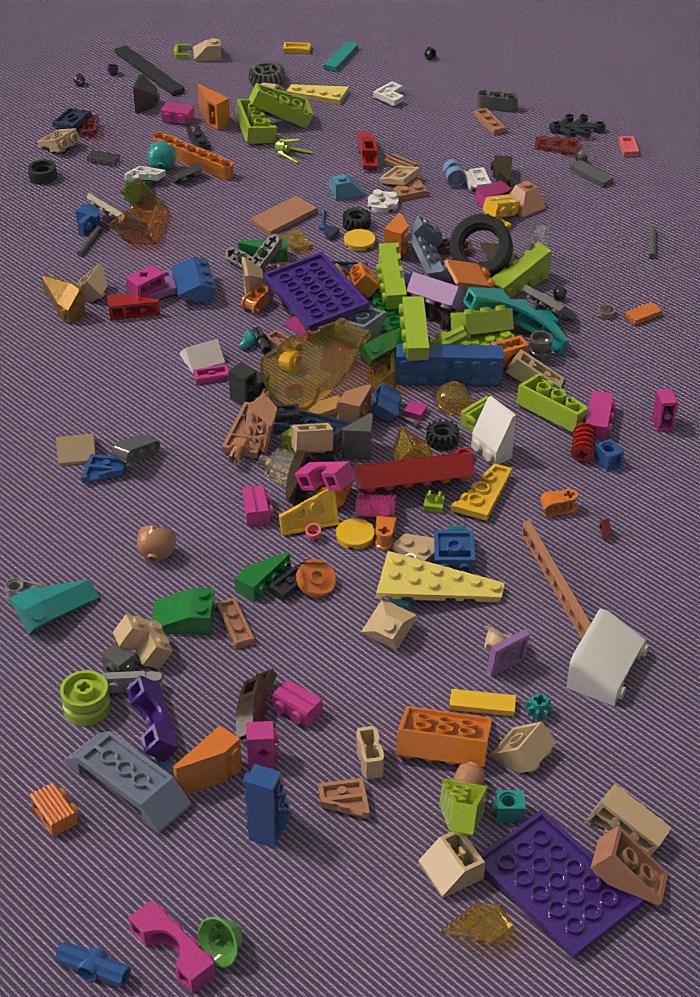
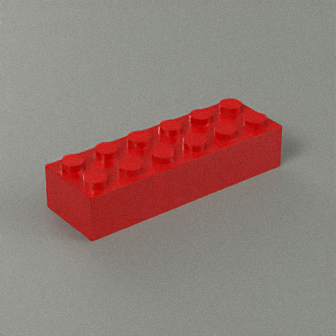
M468 452L354 465L356 488L362 489V492L365 493L375 492L376 488L379 487L383 490L395 489V485L408 488L414 487L413 483L424 486L432 485V481H436V483H449L452 478L458 481L469 480V476H475L472 453Z

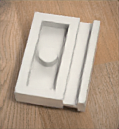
M484 167L469 169V171L464 170L466 174L465 182L470 191L473 188L477 190L492 184Z

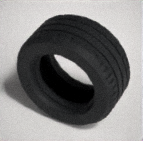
M474 214L473 216L466 217V219L464 218L454 228L449 242L450 254L455 261L475 263L470 261L464 254L466 240L477 231L486 230L492 232L499 239L497 254L485 263H477L482 268L486 267L490 272L489 277L492 278L510 263L513 254V241L509 230L501 220L488 214Z

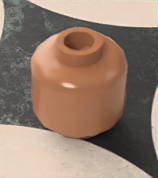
M467 762V764L464 763L458 767L453 780L483 785L486 777L481 766L474 762Z

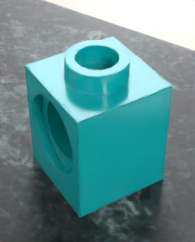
M496 790V799L491 800L492 814H496L497 823H523L525 821L526 805L524 790Z

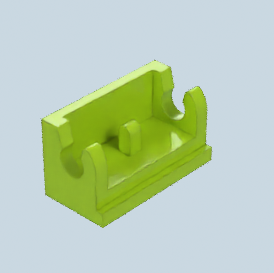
M488 396L461 411V426L473 432Z

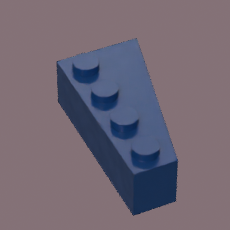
M254 764L251 771L245 774L243 786L246 789L244 801L247 804L245 815H247L248 819L246 829L248 830L249 840L275 848L292 814V810L289 809V800H286L287 792L283 790L285 785L281 772Z

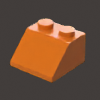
M398 213L384 228V243L398 242L402 260L409 253L408 240L410 233H408L409 226L403 215Z

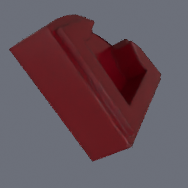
M602 519L599 522V529L602 530L601 536L603 539L611 538L610 519Z

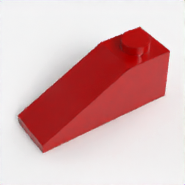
M125 293L107 295L110 320L160 315L159 299Z

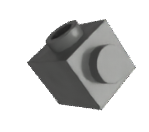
M117 642L101 653L103 668L107 673L130 672L136 669L135 655L128 649L119 647Z

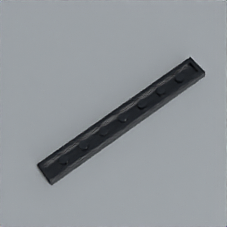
M127 45L115 48V54L172 96L185 92V88Z

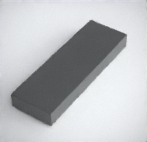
M582 160L570 165L571 171L602 188L613 182L612 176Z

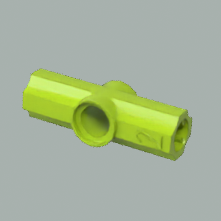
M462 325L450 332L442 331L437 333L435 340L429 342V344L458 345L471 338L467 327Z

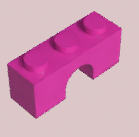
M349 461L309 462L295 473L301 490H316L323 484L326 485L328 490H342L356 479Z

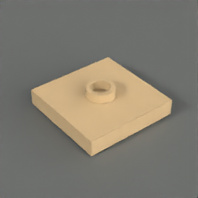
M395 166L381 176L379 180L382 184L406 185L421 173V168Z

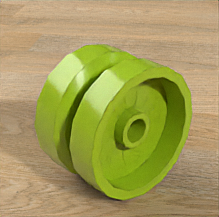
M83 670L70 674L63 680L60 686L63 713L69 722L79 726H91L101 722L108 716L111 705L108 683L103 675L96 671Z

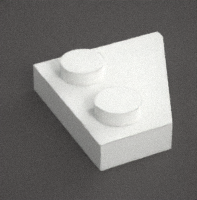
M138 166L125 173V180L160 181L161 178L166 176V170Z

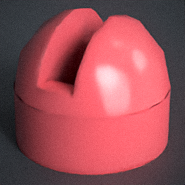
M311 523L306 526V536L310 540L320 538L321 527L318 524Z

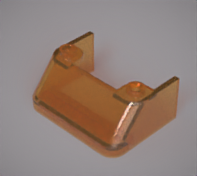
M138 177L120 191L131 202V213L126 210L111 221L109 225L127 243L156 245L162 240L170 211L166 204ZM133 215L148 223L146 228Z

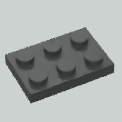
M526 284L522 290L527 293V298L557 314L567 321L569 318L574 321L577 317L575 313L564 305Z

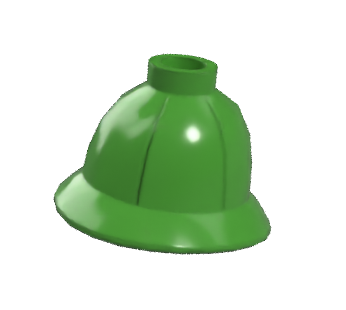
M208 917L199 926L198 939L204 953L209 952L214 958L215 966L227 968L234 963L238 949L242 944L243 935L239 924L227 919Z

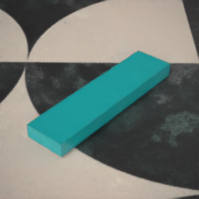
M345 41L323 64L324 69L336 72L358 49V43Z

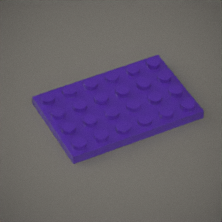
M323 252L263 273L265 282L308 331L370 308L368 300Z
M543 810L537 812L479 854L485 861L484 875L573 959L577 958L643 905V899L610 886L600 877L596 876L591 869L594 856Z

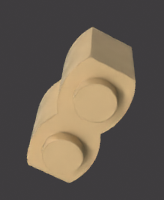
M374 726L358 728L356 732V753L361 761L362 775L366 780L381 778L384 771V752L379 744V733Z

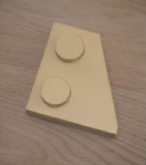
M405 533L393 543V550L402 555L413 553L420 560L430 562L434 558V538Z

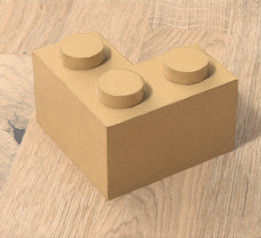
M126 614L113 631L119 647L136 650L144 666L160 669L173 652L169 640L162 629V625L158 621Z

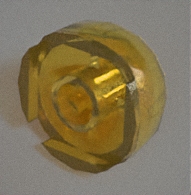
M455 381L448 382L438 389L435 404L440 412L455 416L457 412H461L471 405V394L464 384Z

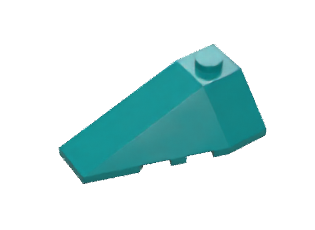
M89 579L26 589L10 597L8 600L27 633L31 634L98 599L100 596Z

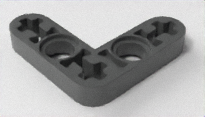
M271 234L253 257L234 246L226 250L225 257L241 269L242 257H246L263 271L281 248L283 242L277 234ZM268 252L265 258H261L263 253Z

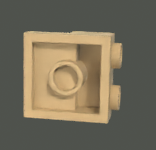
M76 128L58 129L38 140L37 143L39 147L49 148L50 152L61 153L67 147L74 146L80 140Z

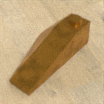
M41 276L43 290L62 320L71 324L86 316L83 289L72 281L65 282L61 278L57 280L53 276Z

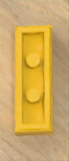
M451 689L449 710L514 717L516 695Z

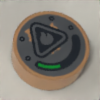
M603 304L599 306V317L603 319L614 317L615 308L612 305Z

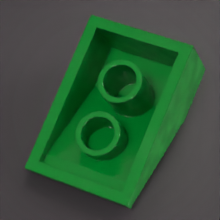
M191 588L155 600L151 621H158L162 625L165 634L211 635L216 607L215 589Z

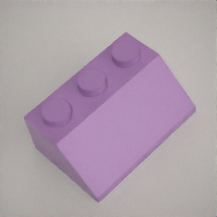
M413 272L406 290L411 294L410 297L424 296L425 302L435 305V303L441 304L440 307L450 310V308L457 309L462 304L466 292L459 286Z

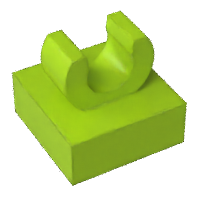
M429 490L425 495L423 511L443 513L445 495H442L441 491L438 494H431V490Z

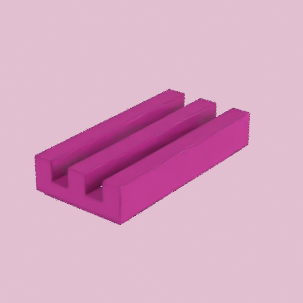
M228 365L194 369L193 376L196 385L229 380Z

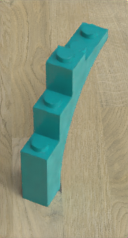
M468 288L463 299L468 309H475L477 311L482 307L495 309V306L506 305V308H512L513 323L522 326L532 333L535 331L550 333L553 336L552 349L557 355L564 354L570 340L558 327L557 323L559 320L550 310H534L527 300L510 299L503 289Z

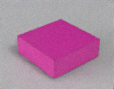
M411 400L404 410V416L421 420L427 411L428 405Z

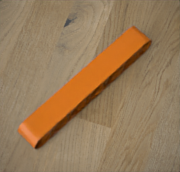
M156 132L153 134V143L165 141L170 146L172 144L177 151L176 160L190 166L202 163L204 166L202 171L223 180L234 178L233 161L166 133Z

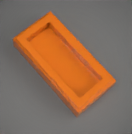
M650 302L625 312L624 317L632 324L638 325L660 316L662 310Z

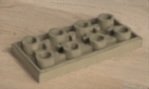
M92 193L87 195V199L92 201L91 205L98 208L101 207V211L109 213V216L115 219L119 218V222L125 225L130 223L129 225L136 229L139 227L146 228L148 223L114 202Z

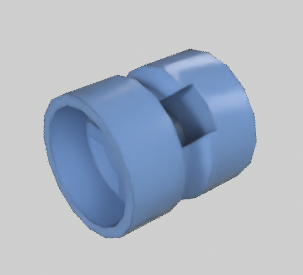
M456 159L446 161L442 170L448 184L452 187H459L464 184L466 174L461 163Z

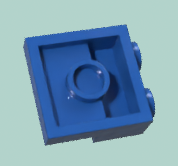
M434 530V564L467 573L474 570L475 548L473 530Z

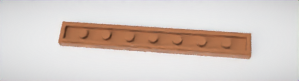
M523 521L522 537L582 639L591 623L531 521Z

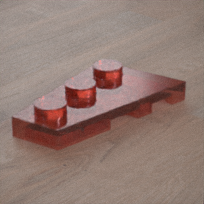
M535 136V149L550 153L558 151L563 156L571 154L575 158L579 151L580 139L574 137Z

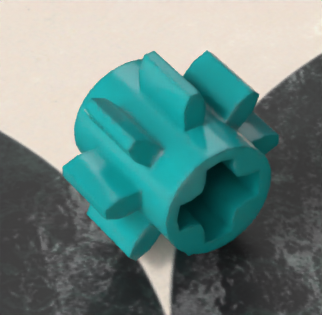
M532 694L531 701L526 700L527 715L535 720L547 719L548 714H552L553 711L551 698H547L544 694Z

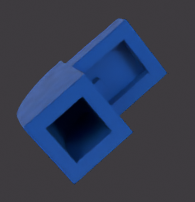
M84 203L76 210L80 236L85 237L96 226L101 227L98 208Z

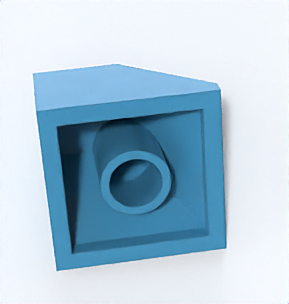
M340 174L331 177L328 181V186L335 200L365 196V192L356 177Z

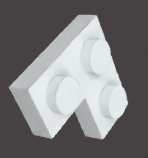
M391 81L373 91V97L395 106L404 101V96L399 94L402 91V85Z

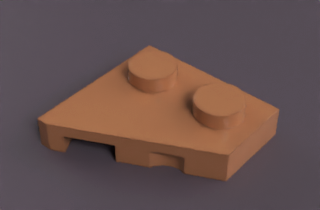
M417 176L406 185H398L393 188V192L397 193L398 201L427 196V189Z
M363 778L318 783L322 808L365 819L370 818Z

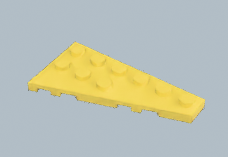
M388 551L375 598L382 599V596H392L393 599L411 597L414 600L445 601V598H455V601L474 599L476 602H500L505 583Z

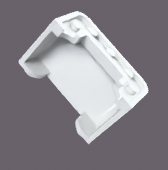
M600 608L571 658L566 688L615 706L618 699L622 700L625 694L624 680L636 659H640L642 656L645 657L648 652L649 645L646 644V639L610 611Z

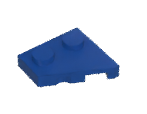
M90 454L81 476L82 483L122 476L127 463L113 456Z

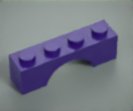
M139 675L126 690L130 704L144 716L149 726V729L140 736L145 754L165 761L179 748L160 684Z

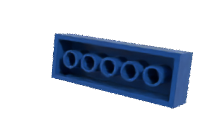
M397 344L396 385L501 387L504 360L503 346L429 344V360L407 361L406 353L403 354V344Z

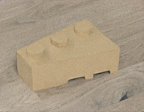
M616 784L600 800L584 822L590 826L594 823L605 829V834L620 826L650 856L661 845L671 830V827L663 819L657 817L642 803L636 801Z

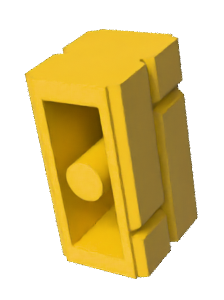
M509 194L486 197L483 212L496 218L517 215L520 201L515 198L513 199Z

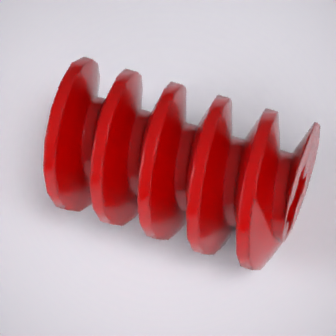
M579 423L573 430L571 455L578 462L586 463L594 458L596 428L590 423Z

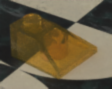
M403 426L399 428L392 451L395 460L433 456L424 439Z
M475 903L441 931L444 935L500 945L509 939V935L515 931V928L503 905Z

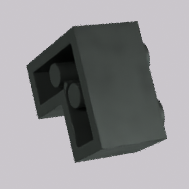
M241 362L228 371L230 399L242 406L244 402H252L259 397L263 388H266V391L269 389L268 375L250 368Z

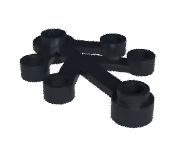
M566 114L565 119L562 121L550 123L549 129L551 133L559 134L563 132L569 137H576L577 133L582 134L584 137H590L591 129H594L595 133L602 134L605 132L606 125L603 121H597L595 124H582L588 121L587 114H580V118L574 121L573 114Z

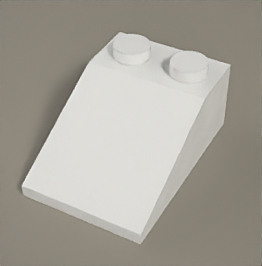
M492 396L488 397L472 432L471 448L491 464H501L512 458L516 415Z

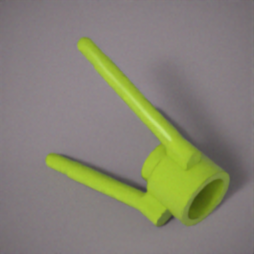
M280 139L275 144V151L278 152L277 155L283 156L296 164L299 162L285 153L292 150L313 154V151L290 147V144H288L290 142H299V139Z

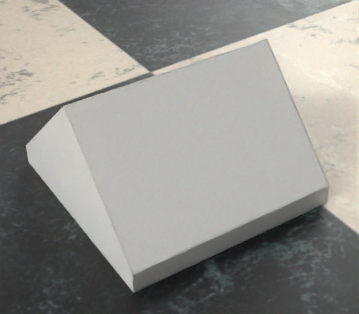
M218 339L187 347L180 352V356L192 373L194 369L225 365Z

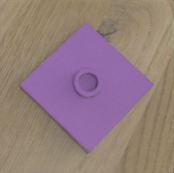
M526 629L491 647L486 671L490 677L524 660L530 633Z

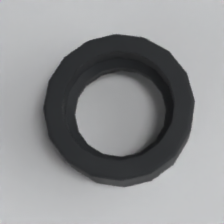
M46 159L33 161L28 165L29 180L35 184L53 182L57 178L56 164Z

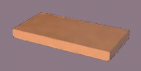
M296 195L250 218V223L269 235L276 234L317 213V207Z

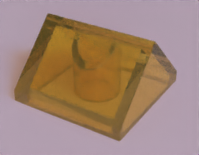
M394 350L390 351L368 369V384L372 385V393H375V390L382 382L396 390V356Z

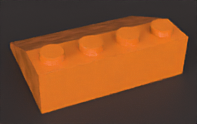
M406 706L398 728L395 754L407 759L414 757L423 758V760L428 762L436 760L445 761L449 765L474 762L481 767H485L492 718Z

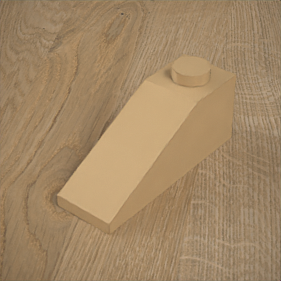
M522 349L510 361L506 371L511 377L520 382H525L540 372L544 375L546 381L551 380L554 382V387L557 389L561 388L564 380L563 376Z

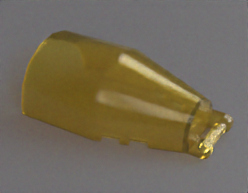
M341 317L335 322L318 327L316 331L311 332L308 330L305 331L304 335L289 337L260 359L261 378L266 390L281 405L299 404V411L309 410L347 379L362 344L370 339L372 331L364 330Z

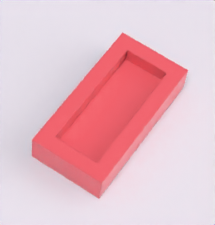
M634 136L619 137V145L624 157L639 156V149Z

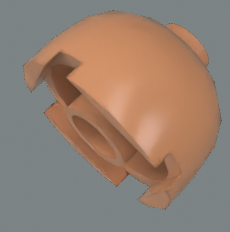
M153 525L144 526L139 529L137 536L138 551L150 562L163 561L173 554L177 542L176 534L161 526L159 530L153 529Z

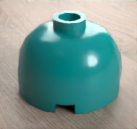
M157 141L152 143L147 149V161L152 168L167 171L174 166L177 159V151L172 144L170 146L165 141Z

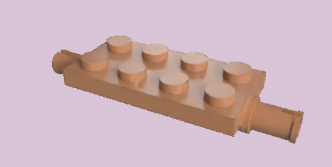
M263 388L260 396L254 401L265 397L270 399L273 393L270 389L266 391V388ZM244 402L222 445V452L230 454L228 462L231 464L233 462L238 464L241 456L257 459L261 452V449L255 445L254 441L244 430L245 407H248L249 402Z

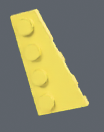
M291 84L287 93L308 100L340 105L349 92V87Z

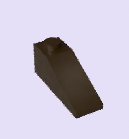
M495 155L494 161H491L490 169L493 170V177L497 182L502 181L510 187L513 156Z

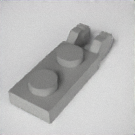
M130 671L102 674L107 680L108 691L112 694L127 692L126 688L139 675L158 682L161 690H163V683L161 682L163 676L159 671Z

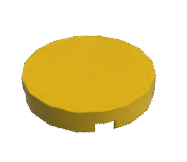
M364 229L351 230L344 235V245L348 246V249L352 251H366L367 248L370 247L371 249L374 247L375 235Z
M360 518L347 519L336 528V540L344 548L349 549L351 547L354 550L368 547L373 542L374 528L366 520Z

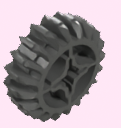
M259 62V64L256 63L249 68L248 79L253 86L256 83L282 85L285 82V69L280 64H276V62Z

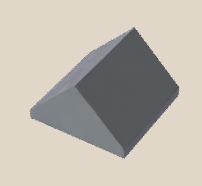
M371 413L342 428V457L344 459L371 460L373 415Z

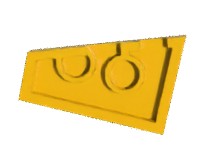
M326 489L280 514L281 534L284 536L304 532L306 526L311 523H316L321 528L339 525L335 490Z

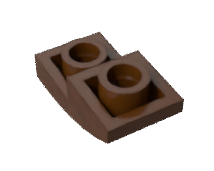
M444 238V241L437 247L439 253L451 255L449 248L450 239ZM471 240L465 242V255L471 254Z

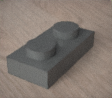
M200 163L176 173L172 180L174 183L178 181L182 183L188 180L190 176L193 178L201 174L200 172L204 169V166Z

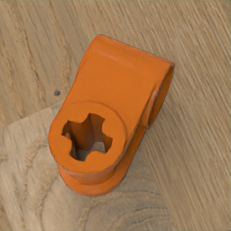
M263 284L255 286L254 289L242 298L241 308L249 309L252 313L258 314L270 302L268 286Z
M574 489L548 491L540 496L543 511L548 517L573 514L577 511L576 500L578 499V492Z
M377 516L375 547L378 550L387 551L392 548L397 517Z

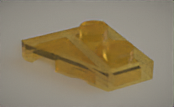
M300 229L278 234L281 239L286 238L287 249L292 250V252L300 254L313 250L312 243Z

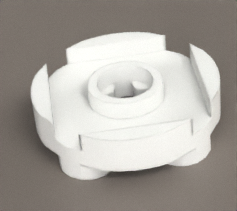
M379 189L374 190L373 194L368 197V207L370 206L371 210L377 213H388V210L391 209L394 211L398 208L397 193Z

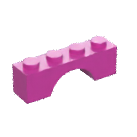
M151 900L128 917L130 931L145 947L153 944H165L173 947L179 953V958L175 963L176 977L192 994L216 976V962L209 952L204 953L196 939L192 936L188 937L184 933L182 926L177 921L173 922L162 906L158 907Z

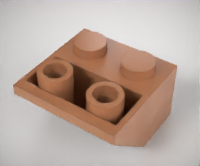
M268 397L249 402L244 425L245 433L251 437L255 445L263 453H266L268 450L277 413V407Z

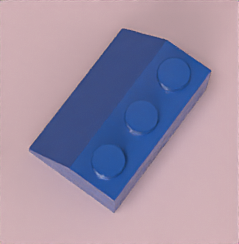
M192 257L172 266L171 271L178 297L210 304L216 291V285L209 262L204 258Z

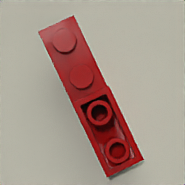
M357 131L362 170H377V145L373 132Z

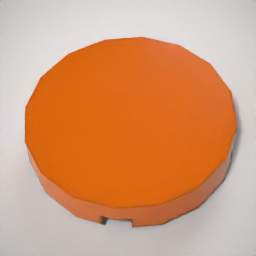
M314 558L306 560L299 567L296 573V581L298 587L306 595L322 598L333 590L336 585V575L332 567L326 565V562Z

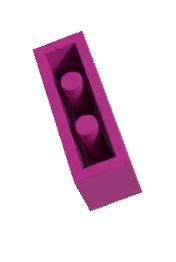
M592 391L586 423H590L596 428V440L606 441L607 434H611V423H613L616 401H613V393Z

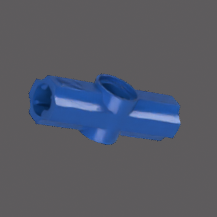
M67 941L61 942L57 948L55 962L76 970L87 981L95 982L98 979L122 988L123 986L125 987L129 980L131 967L110 959L99 948L91 947L88 950Z

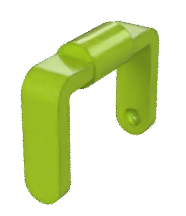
M176 44L173 51L175 58L189 59L190 54L179 53V50H189L191 45Z

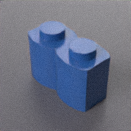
M382 382L375 390L371 413L388 423L395 420L400 413L398 409L402 402L401 393Z

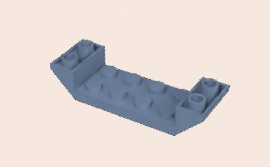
M418 215L409 238L425 273L431 278L458 286L446 265L441 261L442 258L437 253V247L444 241L443 232L439 227H433L428 219H423Z
M111 731L96 734L64 760V763L79 775L85 770L89 771L140 809L143 823L158 834L192 806L190 800L172 775Z

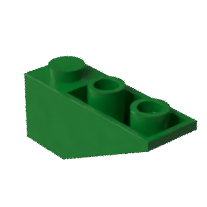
M286 552L246 566L234 577L235 592L255 602L260 596L265 594L272 582L290 570V553Z

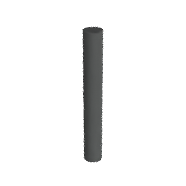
M96 226L77 251L78 256L81 257L101 232L102 228L100 226Z
M655 227L649 229V257L652 259L656 257Z

